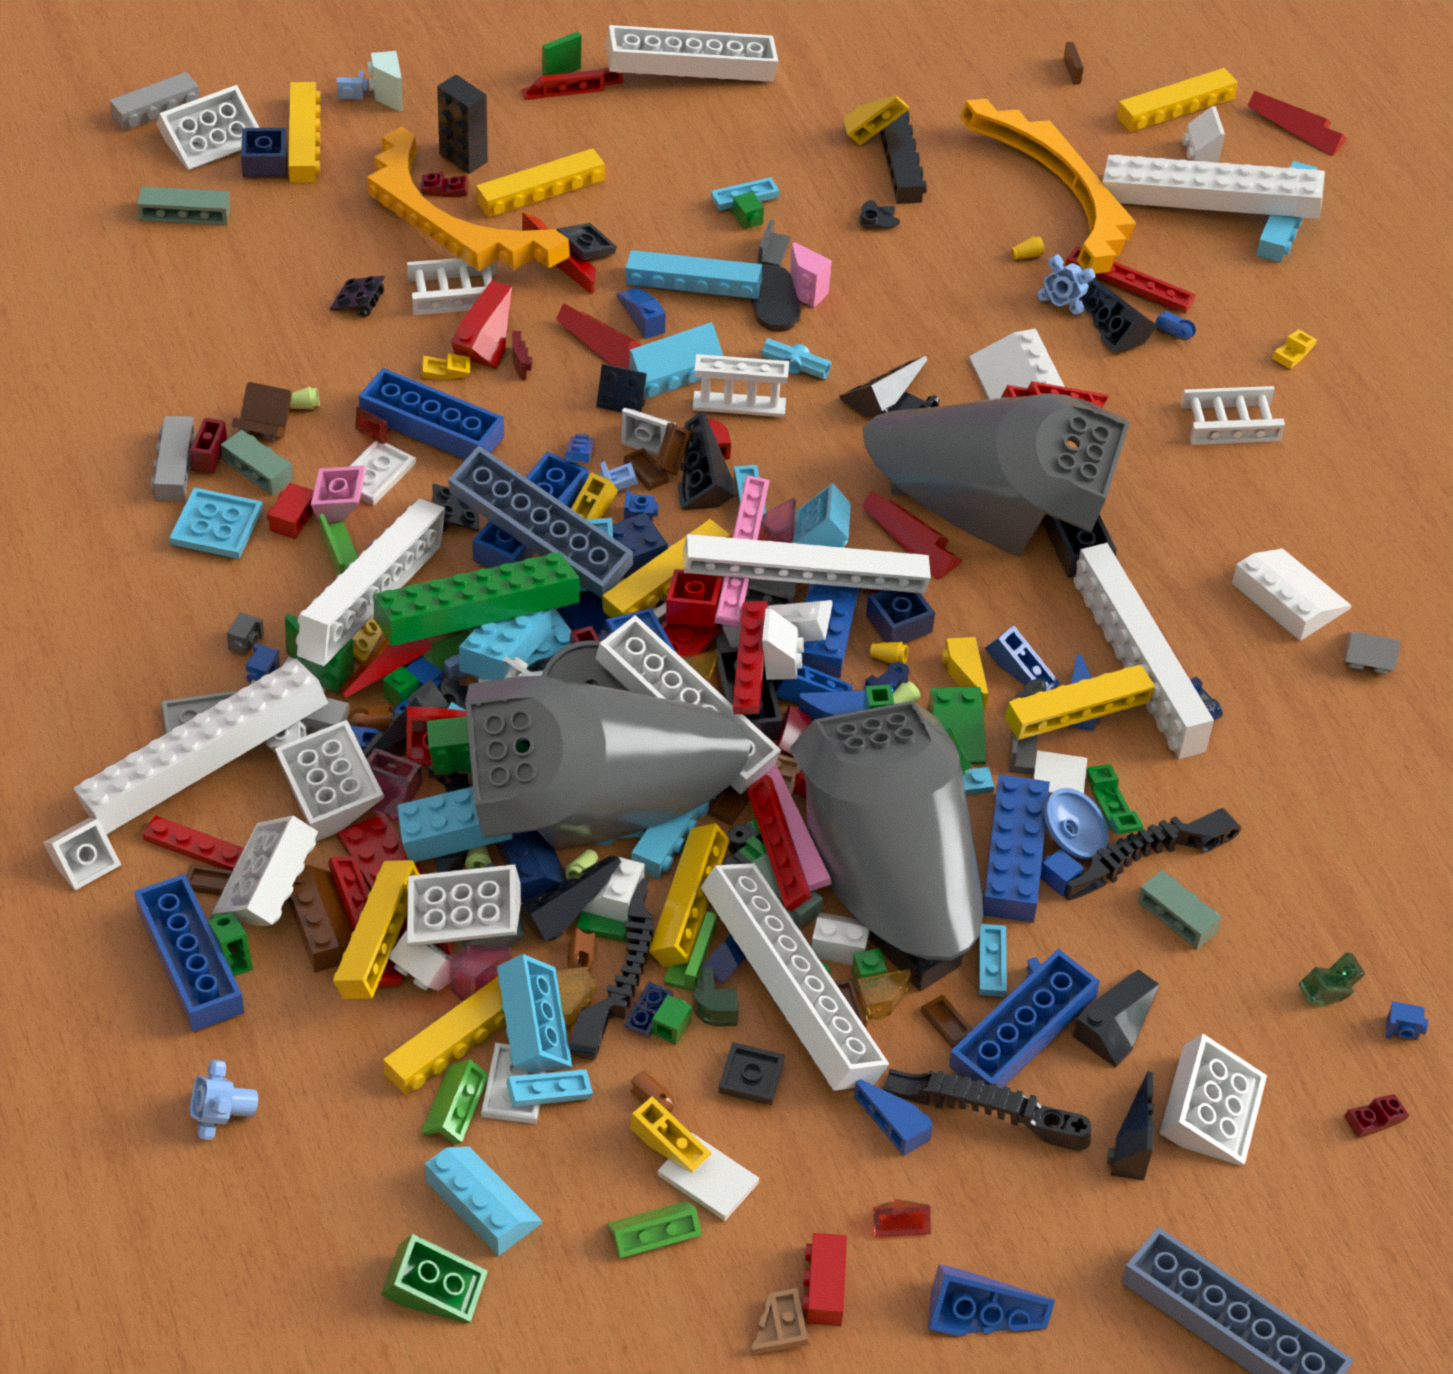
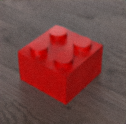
M674 569L666 598V623L715 628L717 623L714 622L723 585V576L684 573V570Z

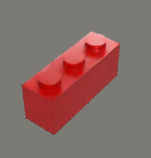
M813 1233L812 1243H806L805 1261H810V1269H804L803 1286H809L808 1294H803L802 1312H807L808 1324L842 1325L847 1235Z

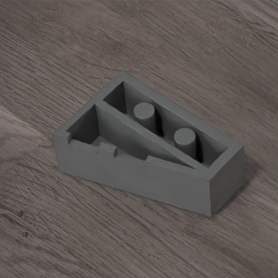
M749 578L744 602L767 601L768 605L791 604L795 597L796 582Z

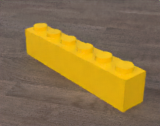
M1225 68L1215 70L1119 101L1117 119L1129 132H1133L1235 99L1238 82Z
M290 82V183H316V174H320V160L316 159H320V146L317 145H321L320 132L317 131H321L320 118L317 117H321V91L316 90V82Z
M592 148L476 185V202L489 218L605 180V163Z
M711 519L689 533L692 535L730 538V534ZM686 536L602 595L603 612L609 617L614 618L654 608L659 601L665 598L669 591L674 569L684 570L683 548Z
M1142 665L1125 667L1122 670L1104 673L1095 678L1083 679L1077 683L1066 686L1061 685L1049 691H1041L1024 698H1016L1008 703L1004 718L1016 738L1020 740L1149 703L1155 685Z
M716 823L690 829L649 952L663 967L689 963L709 904L706 895L700 887L713 868L722 864L729 843V838Z
M413 860L384 861L380 872L377 873L376 881L371 892L368 894V900L363 911L360 913L359 921L352 932L349 945L343 953L337 972L334 974V985L343 999L373 998L408 913V876L420 875Z
M498 977L383 1059L384 1075L401 1092L407 1095L412 1090L419 1089L431 1076L441 1073L450 1062L463 1057L467 1050L476 1043H482L491 1032L506 1025Z

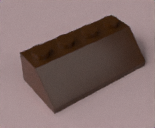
M305 865L303 871L296 877L292 885L293 891L288 898V902L312 967L316 973L340 966L343 953L346 951L351 940L353 929L331 872L311 865Z

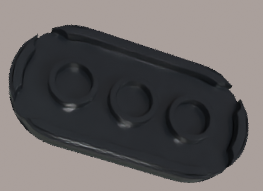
M762 265L763 281L758 299L751 298L756 320L760 325L763 326L764 324L772 331L789 330L794 327L795 323L799 322L801 312L791 274L785 268L777 265Z

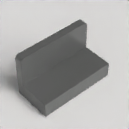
M770 219L759 245L758 264L781 267L790 244L791 236L774 233L775 220Z
M1012 731L1009 772L1034 775L1037 735L1018 740Z

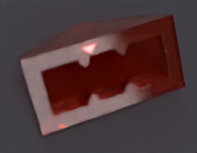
M361 406L356 407L355 429L378 443L385 444L392 433L387 421Z
M896 1199L873 1207L874 1237L931 1234L930 1205Z

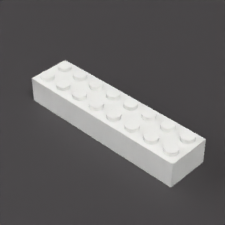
M609 25L605 44L609 71L617 73L774 82L779 62L774 39L771 35Z
M636 615L599 644L595 659L630 692L690 702L719 712L741 727L751 744V749L745 768L731 783V786L740 795L747 787L775 766L781 750L743 714L734 715L733 705Z

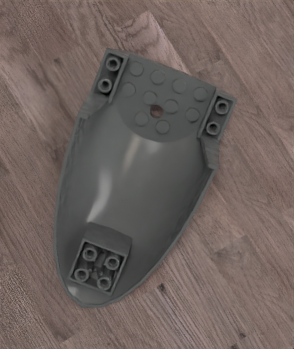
M1047 393L980 400L948 406L895 410L876 415L862 430L864 447L873 462L897 487L919 504L951 524L1019 557L1045 514L1089 532L1092 531L1107 498L1130 423L1126 417L1085 400L1068 395ZM1066 441L1074 442L1077 448L1069 447Z
M518 676L469 684L465 701L474 801L483 837L487 838L537 830L555 851L600 843L633 834L675 819L705 804L729 787L746 766L751 749V744L741 727L719 712L690 702L658 698L610 687L544 676ZM523 740L529 741L530 748L527 752H517L519 742Z
M915 701L815 719L791 745L790 751L806 778L807 830L831 878L832 884L828 885L829 888L862 924L882 940L903 952L927 960L951 961L969 951L979 937L983 920L982 889L960 757L955 744L936 716Z

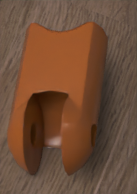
M391 705L355 708L349 714V724L351 726L387 729L393 721L391 719L393 717Z
M578 928L571 931L567 961L568 969L571 973L575 971L576 967L582 966L581 976L587 975L591 971L596 939L595 933L585 934Z
M640 1071L631 1080L633 1089L630 1092L643 1103L653 1096L671 1113L674 1107L673 1095L647 1072Z

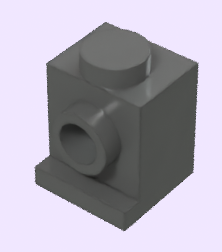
M240 612L227 632L228 649L247 655L251 647L255 643L257 644L258 639L264 637L263 619Z

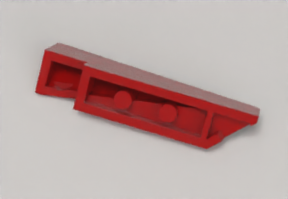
M608 67L600 70L540 76L532 85L523 88L522 94L524 100L601 92L604 91L605 85L623 84V72H610Z
M1257 91L1253 92L1248 103L1249 108L1330 156H1333L1346 141L1347 137L1342 133L1329 129L1331 122L1322 116Z
M522 213V231L549 230L539 218ZM569 249L570 257L556 264V266L587 292L593 294L596 268L588 261L577 258Z
M563 303L556 317L560 324L612 366L629 369L630 350L640 347L641 343Z
M1031 381L1028 388L1007 385L1001 398L1047 393L1062 394L1085 400L1102 408L1109 397L1108 394Z
M873 490L870 491L863 503V508L910 554L928 555L930 574L935 579L943 578L961 564V558L945 549L950 539L891 500L888 501Z

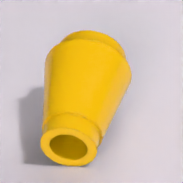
M1032 236L1011 247V254L1014 260L1040 257L1041 254L1045 253L1044 243L1040 236Z
M902 642L872 643L871 658L896 666L905 664L907 661L908 646L903 645Z

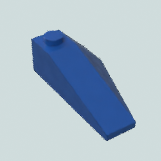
M939 1264L931 1289L928 1328L955 1336L974 1332L993 1333V1331L1010 1329L1012 1331L1046 1329L1055 1300L966 1270Z

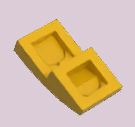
M1298 329L1288 336L1283 346L1274 351L1272 359L1291 369L1310 352L1317 339Z
M448 353L446 359L423 355L421 378L449 380L464 378L470 375V357Z

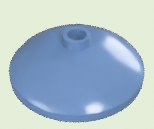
M1061 788L1054 791L1047 798L1044 807L1045 822L1051 837L1059 847L1080 859H1092V856L1096 855L1097 850L1100 848L1106 849L1109 841L1106 820L1098 806L1088 796L1072 788Z

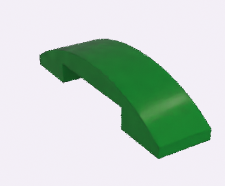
M1112 765L1087 767L1086 772L1094 799L1110 829L1116 834L1143 831L1144 826L1136 811H1130L1118 788L1119 778Z

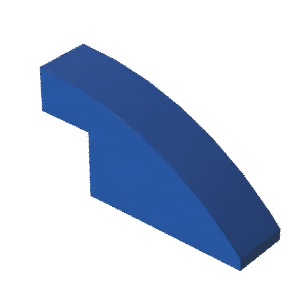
M865 690L800 693L798 710L811 716L812 722L815 719L864 710Z

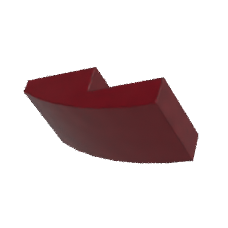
M444 172L422 175L421 191L422 193L442 197L467 196L469 181L467 175L445 178Z
M512 330L513 364L519 377L522 380H526L527 371H532L533 358L528 357V347H525L526 341L521 340V331Z
M792 706L787 708L782 721V731L776 746L781 750V753L794 758L790 747L811 724V716Z
M1395 1094L1374 1098L1370 1105L1348 1109L1344 1115L1358 1138L1392 1127L1410 1116Z

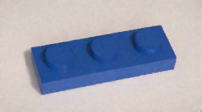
M581 433L571 436L566 449L565 461L589 463L594 448V438H589L588 434Z

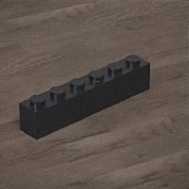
M906 111L879 131L896 204L922 203L923 194H926L927 191L926 181L922 180L923 168L919 166V152H915L916 139L912 138L913 127L912 124L909 125V111Z

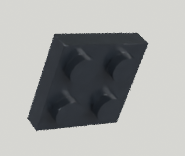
M591 223L563 227L556 230L568 238L569 249L581 260L604 257L616 252L617 246Z
M732 1042L718 1093L772 1106L785 1062V1055Z

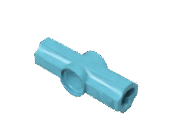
M769 338L765 341L761 353L762 357L770 360L789 361L788 372L798 374L800 371L822 379L827 378L832 361L810 354L809 349L802 344H795L791 347Z

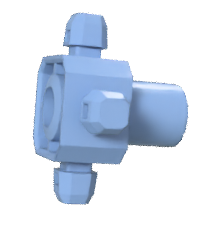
M1057 254L1048 259L1050 269H1053L1054 272L1045 277L1043 283L1045 287L1038 291L1037 296L1043 302L1051 299L1052 303L1059 307L1069 303V310L1073 315H1077L1084 311L1082 300L1079 301V298L1087 293L1088 282L1095 278V273L1092 268L1083 269L1073 263L1064 267L1062 258Z
M215 1059L209 1063L207 1070L209 1076L197 1075L194 1080L190 1103L191 1117L201 1122L198 1124V1136L206 1140H212L215 1136L217 1128L215 1124H227L230 1115L253 1117L258 1106L257 1091L254 1089L234 1088L233 1082L223 1077L226 1076L225 1062Z

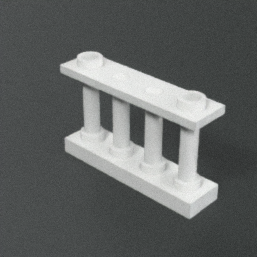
M461 258L407 262L408 282L416 281L417 292L412 293L413 316L469 311L490 281L493 280L492 275H497V262L481 271L469 266ZM483 276L485 287L471 288L470 277ZM461 278L462 289L449 290L447 279ZM438 279L440 290L426 291L425 280Z
M696 354L694 377L702 378L701 391H694L693 410L785 417L786 398L779 397L780 384L788 383L789 361ZM711 378L725 379L724 393L710 392ZM734 380L748 381L747 395L733 394ZM757 382L771 383L770 397L756 396Z
M1274 386L1185 389L1181 409H1192L1195 418L1189 438L1191 445L1281 441L1285 428L1284 419H1272L1269 409L1275 390ZM1259 406L1263 419L1250 420L1247 407ZM1224 407H1237L1240 420L1228 421ZM1201 408H1214L1218 421L1205 422Z

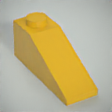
M896 95L860 105L843 118L847 135L861 146L908 111L909 106Z
M591 472L571 509L585 519H601L607 512L618 490L611 481Z
M976 637L946 639L945 649H941V660L943 664H946L948 674L960 687H981L983 709H986L988 689Z
M653 1096L632 1113L629 1128L650 1148L690 1173H693L712 1155Z

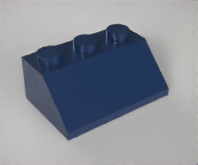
M537 830L512 834V839L495 843L504 865L515 864L520 880L521 903L526 902L544 890L546 893L557 890L559 882L566 879L555 850Z

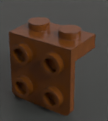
M247 383L240 418H233L232 427L239 428V431L243 430L248 435H252L253 432L261 433V438L275 440V436L284 437L292 392L287 389L259 383Z

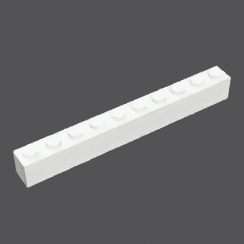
M687 534L683 548L684 573L925 593L931 579L928 555Z

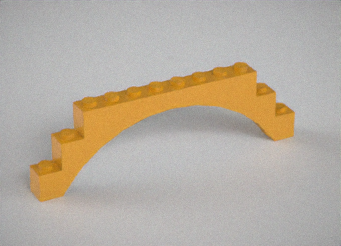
M988 99L966 100L960 119L970 131L998 139L1025 152L1057 174L1074 192L1088 218L1090 233L1082 246L1077 262L1083 269L1092 268L1095 274L1110 272L1115 257L1120 256L1125 241L1130 240L1136 226V222L1103 185L1050 120L1028 122L1019 110L997 111Z
M400 127L382 136V153L374 157L375 173L367 176V191L369 195L382 203L386 208L395 212L399 217L408 221L412 226L418 228L426 236L438 242L439 245L448 249L453 255L464 260L469 266L481 271L501 260L502 263L515 270L527 262L536 259L538 262L551 268L570 257L568 238L555 229L530 231L495 229L457 219L436 208L420 194L411 180L410 170L417 155L415 135L404 127Z

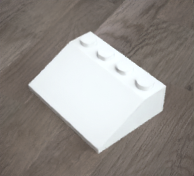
M237 85L164 111L159 114L156 123L166 144L188 171L240 152L242 128H259Z
M1036 329L1014 332L969 356V361L988 399L1001 398L1007 385L1028 388L1031 381L1065 387Z
M1284 549L1253 553L1236 564L1232 584L1299 641H1302L1351 609V605Z
M347 720L275 748L280 767L307 825L318 831L315 838L316 842L343 830L384 798L383 792Z
M293 815L257 823L211 915L233 912L239 922L260 927L276 923L282 914L281 907L284 901L290 897L293 891L292 885L296 877L304 869L305 864L303 862L307 854L313 850L316 844L315 838L318 831Z
M515 864L408 876V946L516 935L521 900L520 880Z
M1206 1035L1198 1036L1183 1045L1159 1133L1182 1148L1236 1165H1244L1267 1075Z

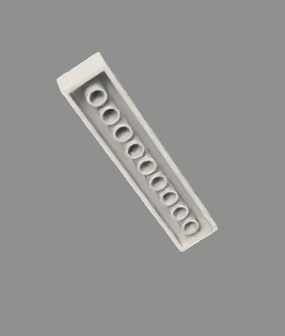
M1108 155L1103 185L1119 203L1320 219L1325 171L1254 166L1250 164L1187 161L1184 159L1174 160L1142 156Z
M419 498L412 506L410 505L401 517L399 516L390 528H386L384 533L378 539H375L372 545L366 551L364 550L355 562H351L348 569L339 574L336 580L330 586H327L318 598H314L306 610L301 611L298 617V624H300L299 634L296 638V644L298 645L297 656L325 666L374 616L373 594L402 588L441 548L445 515L444 507Z
M1108 543L1081 549L1079 560L1077 561V572L1074 577L1075 588L1080 590L1084 597L1085 605L1088 608L1090 607L1094 614L1095 622L1103 629L1105 639L1114 648L1116 658L1121 660L1124 667L1142 665L1155 685L1149 703H1146V708L1154 716L1159 731L1163 732L1167 738L1170 750L1175 752L1178 759L1206 752L1214 719Z
M294 659L272 673L264 675L260 680L248 687L242 688L231 697L218 702L205 712L197 714L188 722L175 727L164 736L151 741L140 750L130 753L126 758L114 765L108 766L97 775L84 780L73 789L87 815L90 818H98L105 833L108 834L327 705L328 701L319 680L303 664Z
M755 863L715 866L700 888L827 1079L828 1084L834 1091L855 1088L856 1081L860 1079L874 1085L888 1067V1061Z

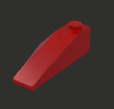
M494 280L490 281L461 321L451 340L454 354L470 357V361L497 369L506 351L512 286Z
M386 638L338 690L339 694L347 698L432 650L433 648L428 638L391 646Z

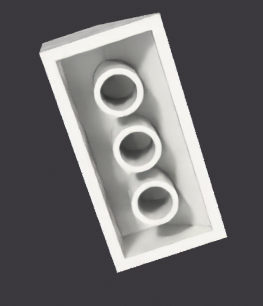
M831 600L768 605L769 609L774 610L798 627L799 638L803 637V642L826 639L833 604ZM723 625V630L731 648L738 647L740 625L739 628Z

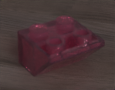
M374 748L367 762L383 792L384 798L369 810L380 814L385 813L388 817L399 820L397 805L411 802L422 784L421 764Z

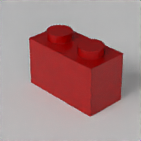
M289 483L286 489L280 492L274 507L271 506L268 510L267 520H269L270 531L296 539L314 513L311 506L314 490Z

